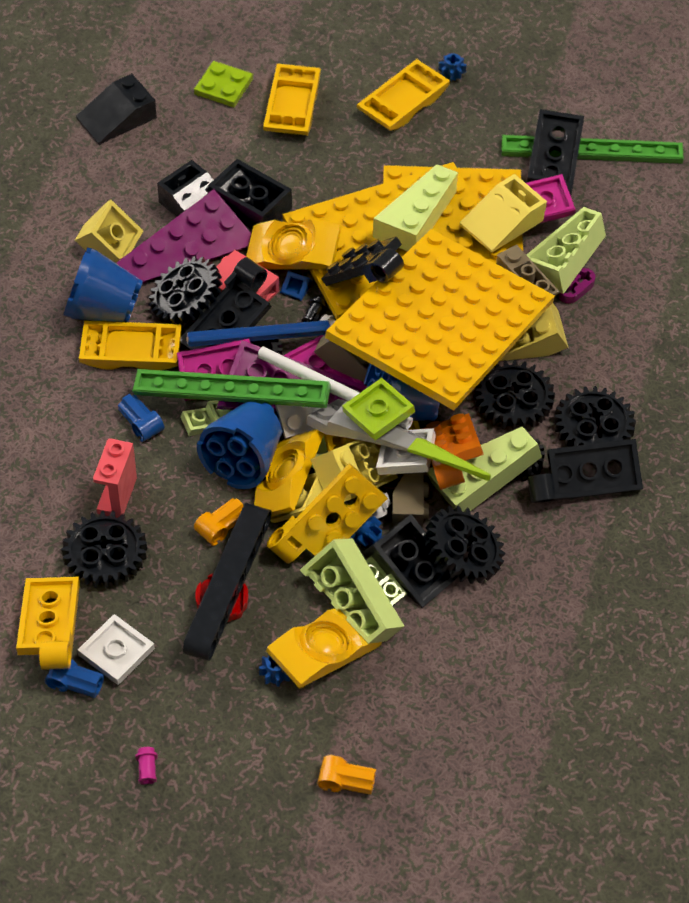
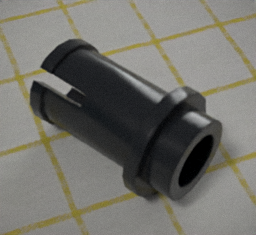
M318 296L309 301L310 306L301 321H318L321 314L327 310L326 300Z

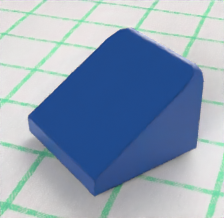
M288 271L280 293L302 301L313 281L308 277Z

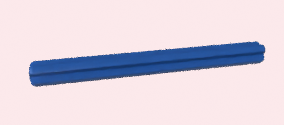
M324 320L188 332L186 339L188 346L193 347L224 344L250 339L251 342L321 336L326 334L330 324L329 321Z

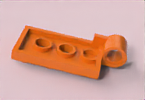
M469 413L465 415L456 414L449 420L443 422L434 421L421 428H434L436 434L434 444L465 461L484 455ZM431 459L440 490L465 483L461 470Z

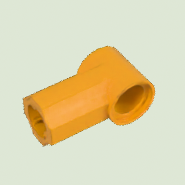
M232 498L213 513H203L196 520L194 530L212 546H216L218 544L217 541L224 540L228 531L235 526L244 506L243 503L237 498Z
M328 755L323 758L317 785L326 791L328 788L332 789L331 792H339L341 789L371 795L376 769L347 764V761L339 756Z

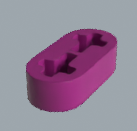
M582 268L566 290L569 293L562 294L559 292L558 298L567 304L578 301L593 288L596 277L595 273L589 268Z

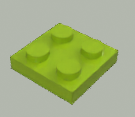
M213 61L194 88V95L234 108L252 82L253 73Z
M380 378L342 405L343 412L375 441L415 413L414 405L383 378Z

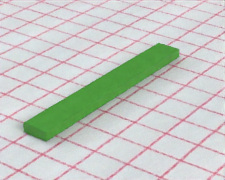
M502 135V156L531 157L535 136ZM581 138L577 159L683 164V143ZM557 150L549 152L552 157L561 156V153Z
M138 369L133 393L141 396L327 408L331 384L329 381Z

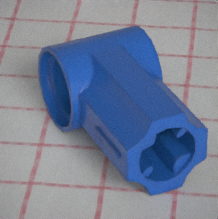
M128 394L118 404V410L129 421L134 434L137 437H141L139 439L141 442L165 430L164 423L158 413L154 410L150 412L136 395Z
M71 659L70 669H50L45 678V683L52 689L60 688L59 691L61 692L69 689L95 698L102 688L104 675L80 667Z

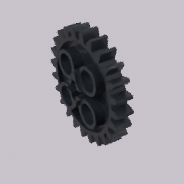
M193 256L191 261L185 258L183 264L177 261L175 268L169 266L168 273H161L162 279L155 280L157 287L151 288L153 295L149 296L151 300L149 306L152 308L153 314L162 323L165 321L166 324H171L172 322L179 324L181 320L183 324H186L188 318L194 321L196 314L204 315L203 309H210L209 303L217 301L214 295L221 293L218 287L223 285L220 281L222 276L215 264L209 259L205 260L204 257L198 260Z
M504 360L502 367L496 364L494 370L492 369L475 387V406H479V413H485V420L493 418L494 426L499 422L502 423V429H505L507 425H511L512 430L516 429V425H520V427L525 429L526 424L534 428L535 422L543 423L544 416L549 417L550 410L553 409L555 392H553L554 385L549 384L550 377H543V370L535 372L536 365L527 368L526 361L520 366L516 360L513 361L512 365H509Z
M585 386L583 393L574 389L573 396L567 393L565 400L561 399L559 407H556L554 424H556L555 432L559 433V440L566 439L565 447L630 440L634 435L636 424L634 419L635 412L630 411L631 404H623L624 397L616 399L615 391L610 395L607 394V388H604L602 392H598L596 386L593 387V391H589Z
M458 505L454 510L451 506H448L446 510L440 509L425 527L427 532L424 534V537L428 539L425 546L432 548L428 554L437 557L434 564L441 563L443 565L442 572L446 570L451 571V578L459 575L460 582H463L466 578L470 584H473L475 580L479 584L485 579L487 581L490 580L504 563L502 557L505 555V552L500 550L504 543L497 541L501 536L500 534L492 532L495 526H487V518L479 519V512L472 515L468 507L464 512H462L461 507Z
M101 511L100 517H96L92 512L90 520L82 516V524L74 522V531L67 530V538L62 540L64 566L68 568V573H74V577H79V579L83 577L84 585L93 581L94 588H97L100 582H103L104 587L108 588L109 582L112 581L117 587L119 586L118 579L121 578L128 582V574L136 576V568H143L142 560L147 558V542L145 533H141V526H134L133 518L126 521L124 513L119 518H116L115 511H112L110 516H106L105 512Z

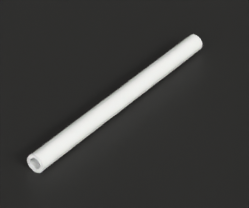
M264 346L258 352V358L303 380L329 381L331 384L330 393L349 401L359 394V392ZM406 418L398 426L408 430L412 425L413 418Z

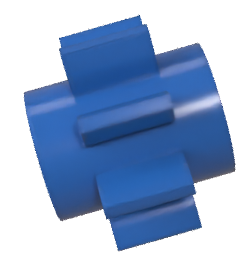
M457 54L444 56L443 61L439 62L441 75L450 81L461 79L462 74L466 73V64H463L464 58Z
M374 515L370 516L351 538L358 545L362 544L364 547L372 545L382 536V530L379 528L382 522Z
M270 655L262 657L263 666L259 667V675H265V684L271 682L279 687L280 683L284 680L290 681V677Z

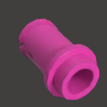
M153 747L139 748L138 753L135 755L136 760L139 762V783L154 784L157 782L155 760L158 758V754Z

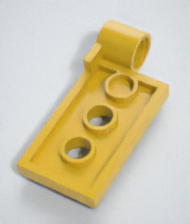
M349 463L297 518L292 516L282 527L272 533L267 541V547L285 563L293 562L305 549H308L316 556L334 539H349L388 498ZM349 494L357 495L355 503L351 505L344 504L346 496ZM338 513L339 518L335 523H326V518L329 514Z
M79 577L26 578L16 650L18 655H39L41 669H70L80 587ZM47 599H56L54 602L46 603ZM47 618H53V619H54L53 621H51V622H49V623H44V622H43V621H44L45 619H47Z

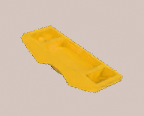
M416 59L359 102L357 109L390 131L406 125L420 109L433 104L449 86L450 80Z
M286 64L276 65L263 131L299 135L309 134L318 94L321 68Z
M312 219L302 223H287L277 220L262 222L253 226L246 257L265 269H327L335 262L342 227L340 224Z
M84 321L79 363L109 370L120 367H136L146 370H165L177 367L181 324Z
M313 429L286 438L278 443L266 479L256 486L255 506L271 510V517L295 510L312 466L310 459L315 458L324 433Z
M335 608L327 610L314 622L306 626L293 627L270 644L266 652L299 688H302L381 646L382 642L368 644L346 620L347 616L341 610H336Z

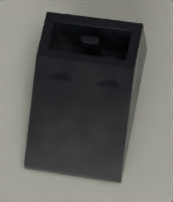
M190 160L157 183L158 201L177 217L211 192L208 189V185L213 179L206 170L193 160Z

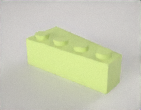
M436 164L373 218V238L384 241L397 236L402 243L399 248L406 251L410 250L434 227L455 195L458 172Z
M583 207L527 254L529 259L560 293H565L605 238L602 213Z
M523 427L482 444L481 448L484 455L466 460L468 463L491 474L490 481L462 471L465 483L440 490L432 467L427 472L430 482L453 509L458 505L461 507L462 512L467 507L472 511L542 458L538 443Z
M353 538L334 539L300 569L305 576H309L315 582L314 586L320 592H324L332 600L331 604L336 610H341L347 616L346 620L368 644L388 641L404 627Z

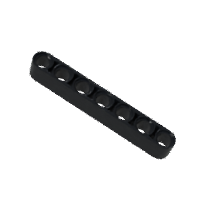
M248 503L244 504L185 637L183 654L206 661L211 660L271 520V510Z

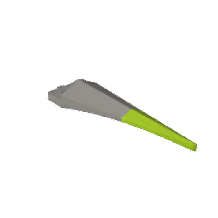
M337 399L328 404L327 408H321L307 416L306 424L326 435L346 437L392 447L446 464L486 481L491 479V474L398 425L375 441L343 412L342 405L347 402L345 400Z

